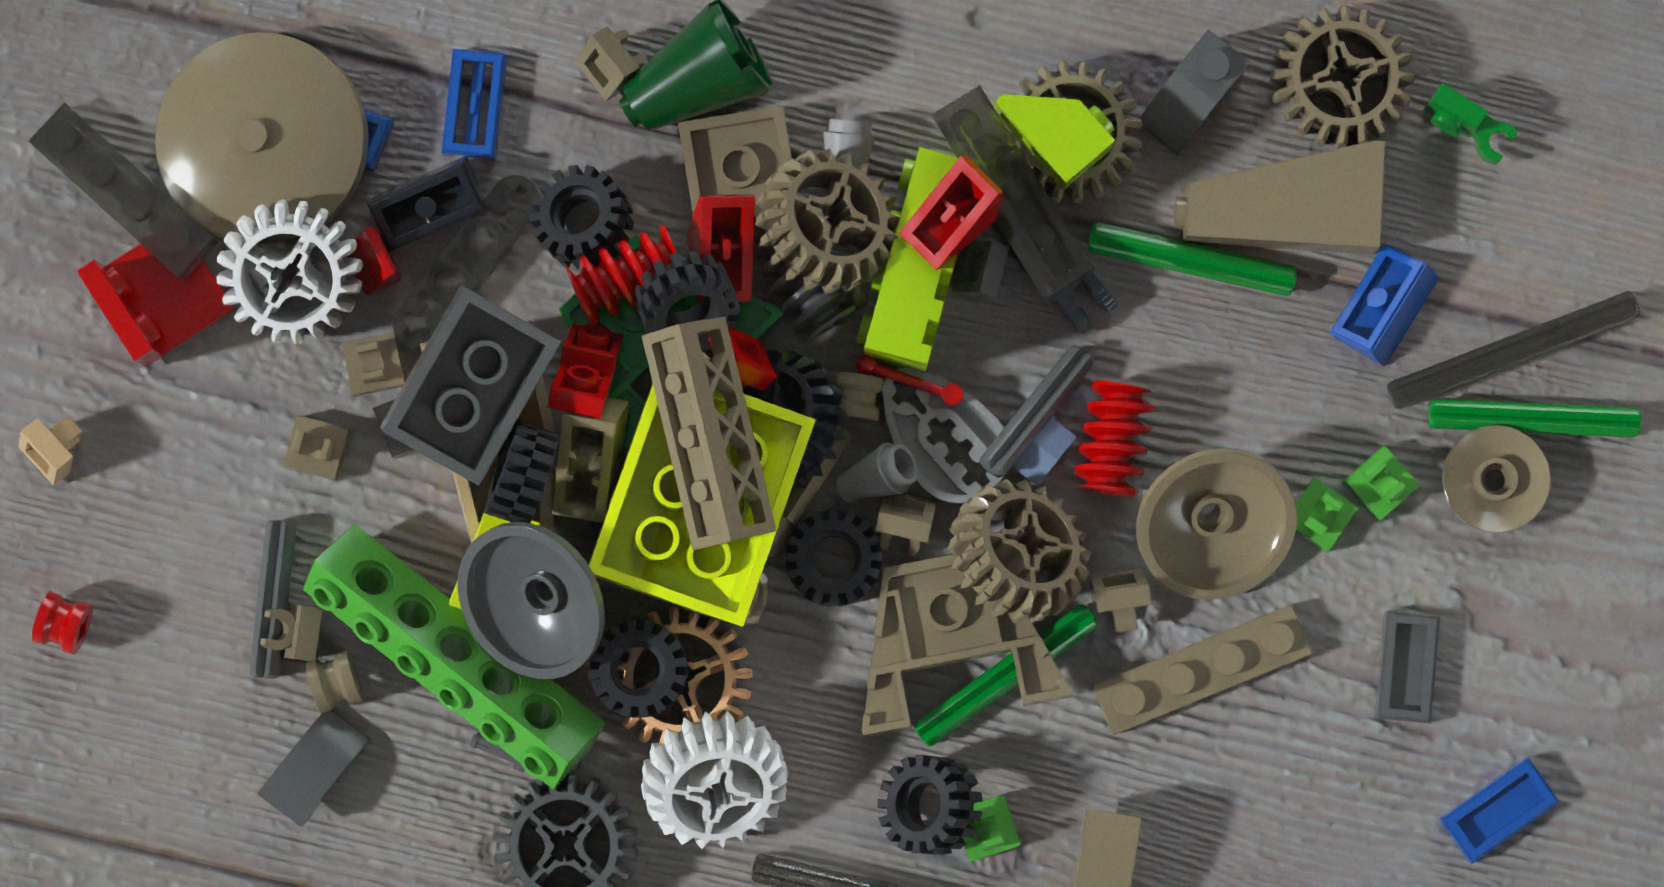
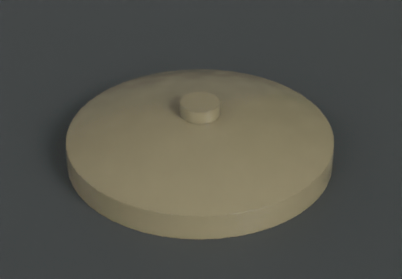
M255 32L232 36L212 44L194 56L180 70L169 86L159 110L155 146L162 179L175 203L198 226L224 239L229 231L241 234L236 224L241 216L245 215L256 222L254 211L261 204L265 205L274 217L275 205L278 200L283 199L288 204L290 214H295L300 201L308 202L309 209L306 216L315 219L321 208L328 210L329 214L324 223L326 226L343 210L358 187L366 165L369 136L365 110L360 96L349 77L336 62L317 48L296 38L282 34ZM276 234L266 237L258 243L262 246H268L269 244L277 246L298 241L300 236Z

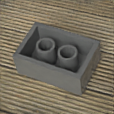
M460 285L380 428L385 434L479 486L561 341Z

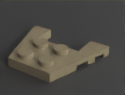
M951 554L883 568L872 662L867 684L865 713L862 720L864 738L912 729L902 674L906 672L1012 652L1023 707L1071 698L1070 689L1043 640L1027 617L1023 621L1012 623L1007 611L1003 615L993 617L992 604L986 601L984 604L975 605L978 593L972 587L960 589L962 581L966 577L963 572L951 570L954 559L958 557L957 555Z

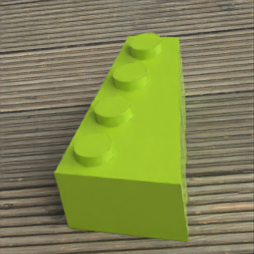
M919 147L916 161L905 159L898 185V190L907 192L902 212L891 211V214L900 217L898 226L892 231L899 238L893 241L890 252L891 257L888 259L887 265L881 270L878 269L877 276L873 278L870 292L879 294L873 314L864 312L856 343L865 345L864 355L873 357L878 363L897 368H911L922 372L927 370L957 255L936 271L899 232L959 157ZM974 162L979 168H981V163Z

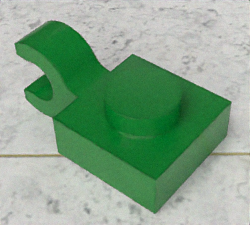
M1444 83L1433 93L1423 109L1433 116L1430 120L1431 123L1444 133L1453 137H1458L1460 133L1467 138L1472 136L1475 140L1477 154L1483 161L1489 164L1497 165L1503 157L1499 152L1494 151L1490 147V136L1500 135L1511 142L1518 134L1513 126L1486 115L1488 113L1487 110Z

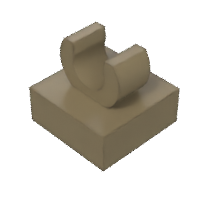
M608 26L593 34L574 59L575 63L605 101L623 91V85L636 74L647 58L644 52L631 57L623 47V44L630 36L628 31L620 30L613 34Z
M392 332L342 343L351 392L354 397L403 387L406 379L397 334Z
M297 415L283 467L337 482L351 430Z
M908 493L883 496L875 531L881 532L879 539L881 549H888L893 535L910 540L908 555L915 556L920 549L921 542L928 543L937 500Z
M1139 568L1089 576L1092 598L1098 613L1111 611L1112 622L1115 624L1117 633L1137 630L1135 607L1152 605L1150 587L1143 569Z
M288 604V610L276 608L265 610L264 617L281 621L283 633L275 640L261 638L260 645L266 649L282 650V658L315 662L323 609Z

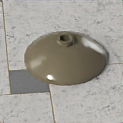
M1230 448L1200 451L1168 467L1146 492L1137 516L1136 537L1138 547L1150 572L1159 582L1172 591L1196 599L1232 597L1262 583L1283 562L1290 550L1296 532V504L1293 494L1282 475L1275 467L1261 457L1250 452ZM1210 503L1216 504L1210 513H1200L1205 505Z

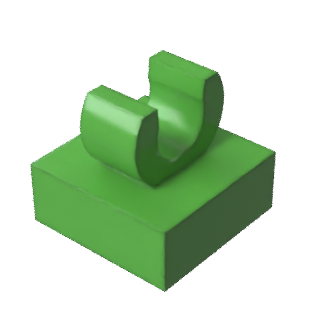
M1385 445L1342 481L1377 522L1381 521L1420 486Z
M1314 477L1295 503L1297 511L1296 532L1327 553L1359 507Z
M1004 794L973 804V810L982 811L981 821H970L969 825L977 829L972 838L962 837L966 843L964 848L969 862L1021 846Z

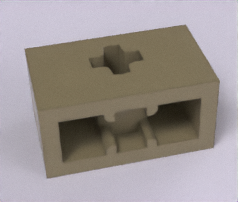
M608 397L601 419L564 411L562 415L552 514L603 523L622 469L629 401Z

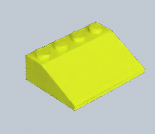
M652 383L588 565L594 576L599 579L743 627L776 531L693 551ZM715 388L712 395L715 409L724 416L727 409L725 398ZM744 394L777 531L816 419ZM728 442L725 449L728 463L737 470L740 462L737 448ZM741 496L738 505L743 525H753L755 523L750 502Z

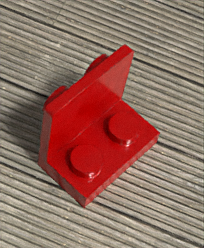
M178 222L171 223L106 266L94 259L76 271L132 359L144 367L153 364L234 310L233 305L224 304L222 300L225 294L224 290L217 283L215 276Z

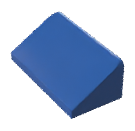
M1384 243L1329 332L1330 335L1373 362L1385 366L1436 285L1438 276L1427 263Z

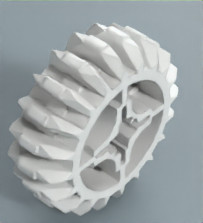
M283 199L277 201L274 217L263 204L257 206L254 211L256 222L250 217L241 216L236 223L241 234L229 231L224 238V243L231 250L221 251L217 257V262L223 267L228 268L218 274L216 278L217 283L222 286L234 287L224 294L222 298L224 304L233 305L240 302L242 306L234 316L236 322L240 323L249 316L253 317L256 321L251 332L257 336L262 333L265 325L273 328L271 338L274 343L281 341L285 330H290L291 339L296 345L303 342L305 328L309 330L315 339L322 338L325 333L323 322L333 328H338L343 320L338 310L352 312L355 301L348 294L359 293L362 288V281L351 276L362 270V260L346 257L356 250V240L347 239L339 242L338 238L344 232L345 224L339 221L330 229L326 227L324 223L329 212L324 208L318 211L315 219L306 216L309 209L308 202L306 201L299 202L295 214L289 213L288 204ZM276 234L300 236L295 245L289 248L281 249L271 244L264 247L258 243L262 239ZM315 245L323 251L330 263L333 284L323 280L324 274L314 268L311 262L310 254ZM301 253L302 257L297 265L299 268L297 275L293 276L291 281L288 280L282 290H278L283 279L281 276L283 269L289 263L292 264L297 254ZM248 260L257 264L255 270L263 274L269 283V292L265 299L257 292L251 282L248 272ZM291 296H301L310 301L313 297L321 300L319 303L304 309L293 310L280 307L284 300Z
M728 710L720 720H713L705 711L702 722L692 724L684 717L681 731L676 732L665 728L664 743H651L650 759L643 760V783L641 784L643 799L646 800L648 814L652 817L653 821H658L664 835L675 833V837L681 845L695 838V842L703 849L710 840H717V843L724 849L727 839L735 836L745 843L747 830L754 829L763 832L764 818H776L779 809L778 803L786 800L787 789L785 783H787L788 770L785 761H782L784 757L781 747L777 744L776 740L771 739V735L765 726L755 728L754 722L750 720L748 715L735 723L734 717L731 716Z

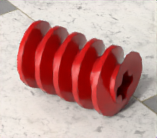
M663 224L659 226V243L657 244L645 232L639 234V251H635L625 240L619 242V259H615L605 248L599 250L598 267L595 268L585 256L579 257L578 275L575 276L566 265L565 268L584 315L593 325L600 323V306H604L613 317L620 315V298H624L632 308L637 309L635 305V300H637L635 289L637 285H644L641 276L646 270L655 274L656 270L653 264L660 259L665 266L671 264L670 255L676 253L667 228Z
M1093 381L1091 390L1103 397L1104 400L1092 401L1087 405V411L1099 418L1100 421L1088 422L1083 425L1082 431L1095 439L1096 442L1084 443L1079 446L1078 452L1091 460V463L1075 466L1074 473L1087 481V484L1077 485V487L1114 496H1138L1139 490L1126 483V477L1143 474V469L1130 462V457L1147 454L1148 449L1134 441L1135 435L1151 433L1152 427L1138 419L1139 414L1151 413L1156 410V406L1142 398L1143 393H1149L1151 390L1113 381Z

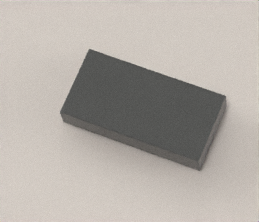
M1392 611L1384 612L1375 718L1431 724L1440 616Z

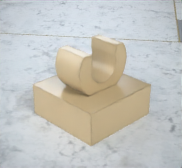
M69 416L57 423L51 430L37 417L21 430L18 448L54 486L70 473L73 461L70 451L81 442L79 436L83 431Z

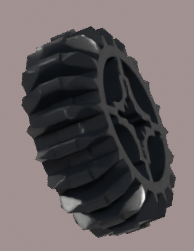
M768 349L766 354L777 377L764 391L746 385L743 393L802 414L803 405L806 402L805 416L816 420L793 486L796 488H806L807 473L813 476H823L820 466L824 458L829 460L837 459L834 451L830 449L833 442L846 439L843 432L837 428L838 424L849 419L846 411L839 407L846 397L843 395L842 390L835 386L837 380L834 375L822 368L821 363L814 358L802 356L798 352L788 349L784 354L777 350L772 351ZM802 392L804 393L805 401L801 399Z

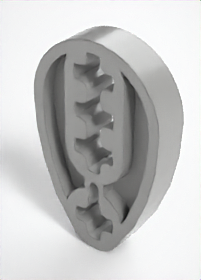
M911 368L897 369L898 371L944 387L953 384L937 375ZM889 378L885 379L882 396L885 420L893 445L900 443L911 451L918 468L916 483L925 493L941 502L961 505L969 498L973 499V496L981 488L988 485L993 487L998 482H1001L1004 475L998 478L987 471L985 474L986 479L989 481L987 485L982 487L979 483L974 482L968 486L962 480L967 473L964 465L960 462H956L952 466L949 465L945 460L949 454L948 447L941 441L933 446L927 439L932 433L928 425L931 421L936 420L942 425L949 420L955 427L950 433L952 440L958 445L965 441L969 442L972 448L968 453V457L972 463L980 464V457L1004 429L999 420L980 401L962 389L963 398L961 402L955 406H949L944 403L941 396L917 389L915 393L916 398L926 411V414L922 415L907 401L897 405L893 401L897 393L893 385L896 381Z

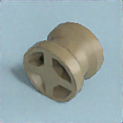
M832 372L837 380L835 386L842 390L843 395L846 397L839 407L846 411L849 417L847 420L868 423L879 422L880 411L875 406L876 395L882 391L884 380L864 374Z
M349 650L338 652L334 659L323 663L315 660V662L310 661L306 663L310 688L321 713L332 711L336 703L348 701L354 704L364 701L359 674Z

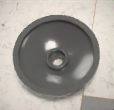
M510 522L487 530L476 538L466 550L458 573V596L461 610L476 640L497 662L523 676L536 679H555L574 672L593 656L600 644L605 624L602 593L589 565L570 543L558 534L539 525L525 522Z

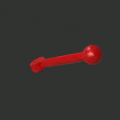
M867 355L860 356L856 361V369L860 374L871 375L874 373L941 396L944 403L949 406L959 404L963 398V391L956 384H949L944 387L878 364L873 357Z

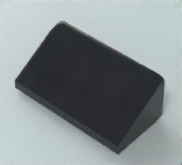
M467 156L373 196L367 203L389 252L487 209Z

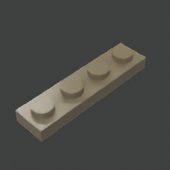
M1290 604L1094 684L1092 688L1112 735H1115L1311 655L1312 652L1293 606Z

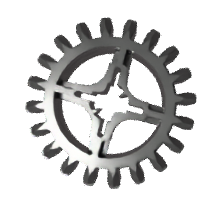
M576 772L570 773L567 789H561V783H559L554 790L549 787L550 791L544 793L541 785L536 780L528 782V790L534 799L528 802L522 795L514 793L510 800L513 805L521 810L520 813L516 816L510 812L502 811L498 817L503 823L512 826L511 833L495 832L493 834V841L509 843V852H501L494 855V863L502 864L511 860L514 870L504 873L500 880L503 884H508L519 878L523 883L521 887H550L543 883L546 878L558 867L568 865L577 869L581 874L584 873L593 881L586 887H619L611 880L615 874L628 880L634 874L630 868L620 865L621 858L635 859L639 856L638 849L623 847V839L637 836L639 834L638 828L629 827L621 830L618 822L631 815L630 808L626 806L613 813L608 806L616 801L619 796L618 792L614 789L610 790L600 800L595 795L600 788L601 781L597 778H592L587 785L586 791L579 790L580 774ZM556 800H574L590 807L582 817H579L576 822L569 826L560 825L540 810L546 804ZM601 819L605 823L610 837V854L604 869L596 862V859L590 854L587 847L588 836ZM528 822L536 828L545 844L542 858L531 871L523 854V836ZM585 824V828L577 835L578 839L574 847L579 852L578 856L587 865L578 857L570 860L569 854L564 855L563 860L561 858L555 859L548 866L547 863L555 855L554 851L557 849L558 843L554 839L555 835L546 826L554 833L562 830L563 836H567L569 831L576 832Z

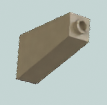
M1374 140L1190 182L1185 189V196H1176L1174 228L1183 229L1182 241L1194 244L1373 254L1380 248L1385 141Z

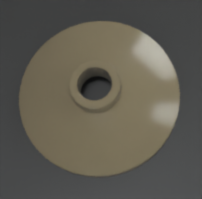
M1494 425L1481 427L1466 434L1452 447L1443 467L1442 483L1449 506L1463 522L1484 532L1503 533L1526 525L1538 515L1548 498L1551 476L1547 459L1533 439L1517 429ZM1488 471H1495L1502 478V485L1496 491L1488 489L1484 484V476Z

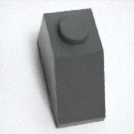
M1208 29L1139 117L1142 120V127L1178 155L1241 78L1250 62Z

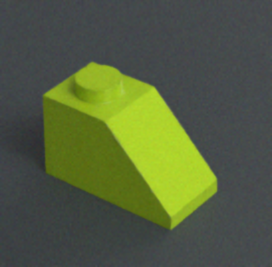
M1002 94L994 102V113L1062 190L1066 189L1108 153L1114 145L1115 139L1110 135L1114 131V127L1105 114L1095 105L1087 109L1077 99Z

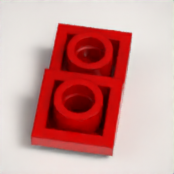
M572 324L562 347L560 366L550 387L547 408L601 419L618 365L624 334L611 332L609 328L601 324Z

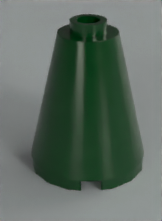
M715 0L708 3L623 85L625 97L619 100L620 105L634 127L642 124L648 131H653L764 96V94L772 90L770 87L773 84L771 76L751 37L746 39L737 27L741 21L724 0Z

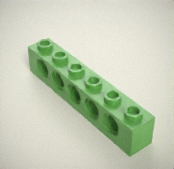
M355 523L315 559L303 587V590L312 597L313 601L320 608L330 611L353 629L360 640L373 645L393 661L404 675L414 678L433 693L444 707L457 712L477 728L488 742L498 745L517 760L529 775L542 780L554 790L591 750L605 725L602 719L553 680L523 676L497 662L476 640L467 625L461 609L449 605L450 599Z

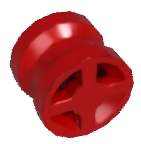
M49 591L38 609L32 629V641L42 645L53 642L59 644L63 652L75 655L81 648L92 619L93 606L82 601L75 604L65 602L61 594Z

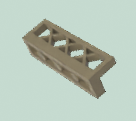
M719 317L681 323L642 335L693 551L776 531L726 318ZM709 332L714 352L711 362L702 354L698 338L700 333ZM715 388L725 398L727 409L724 416L715 409L712 396ZM728 442L737 448L740 460L737 470L728 463L725 450ZM741 496L750 502L755 523L753 525H743L738 505Z

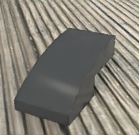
M333 710L322 713L285 757L257 795L300 827L304 826L335 783L340 782L371 739Z

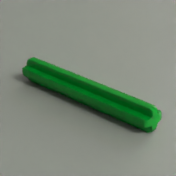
M1100 222L1093 224L1088 240V250L1091 253L1283 296L1292 294L1297 279V270L1292 265Z
M1434 399L1429 403L1428 423L1429 427L1433 429L1476 430L1481 427L1497 425L1511 427L1523 433L1633 438L1640 435L1642 426L1641 411L1638 408L1451 399Z
M1082 604L1044 629L1039 635L1052 659H1054L1095 630L1098 622L1089 608ZM1013 653L915 722L914 730L925 745L933 746L1019 684Z

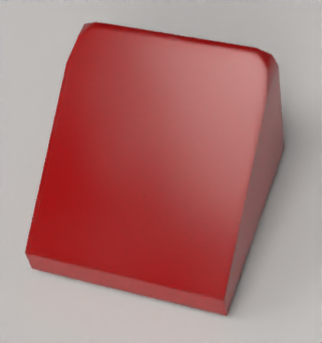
M372 226L363 230L355 238L357 242L356 250L346 257L362 260V270L356 273L355 276L362 281V290L368 296L401 281L402 275L381 233Z

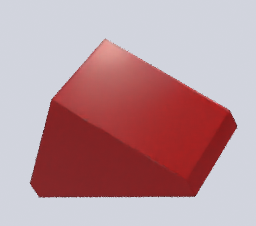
M964 154L958 158L899 234L937 271L996 221L1003 191Z
M753 194L700 195L686 235L689 251H697L701 260L705 254L714 257L716 264L720 261L730 278L738 297L737 301L751 302L755 196ZM696 295V300L700 303L705 296Z

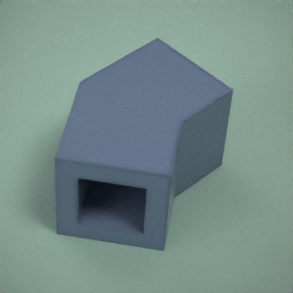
M1051 417L1012 467L1038 486L1077 436Z

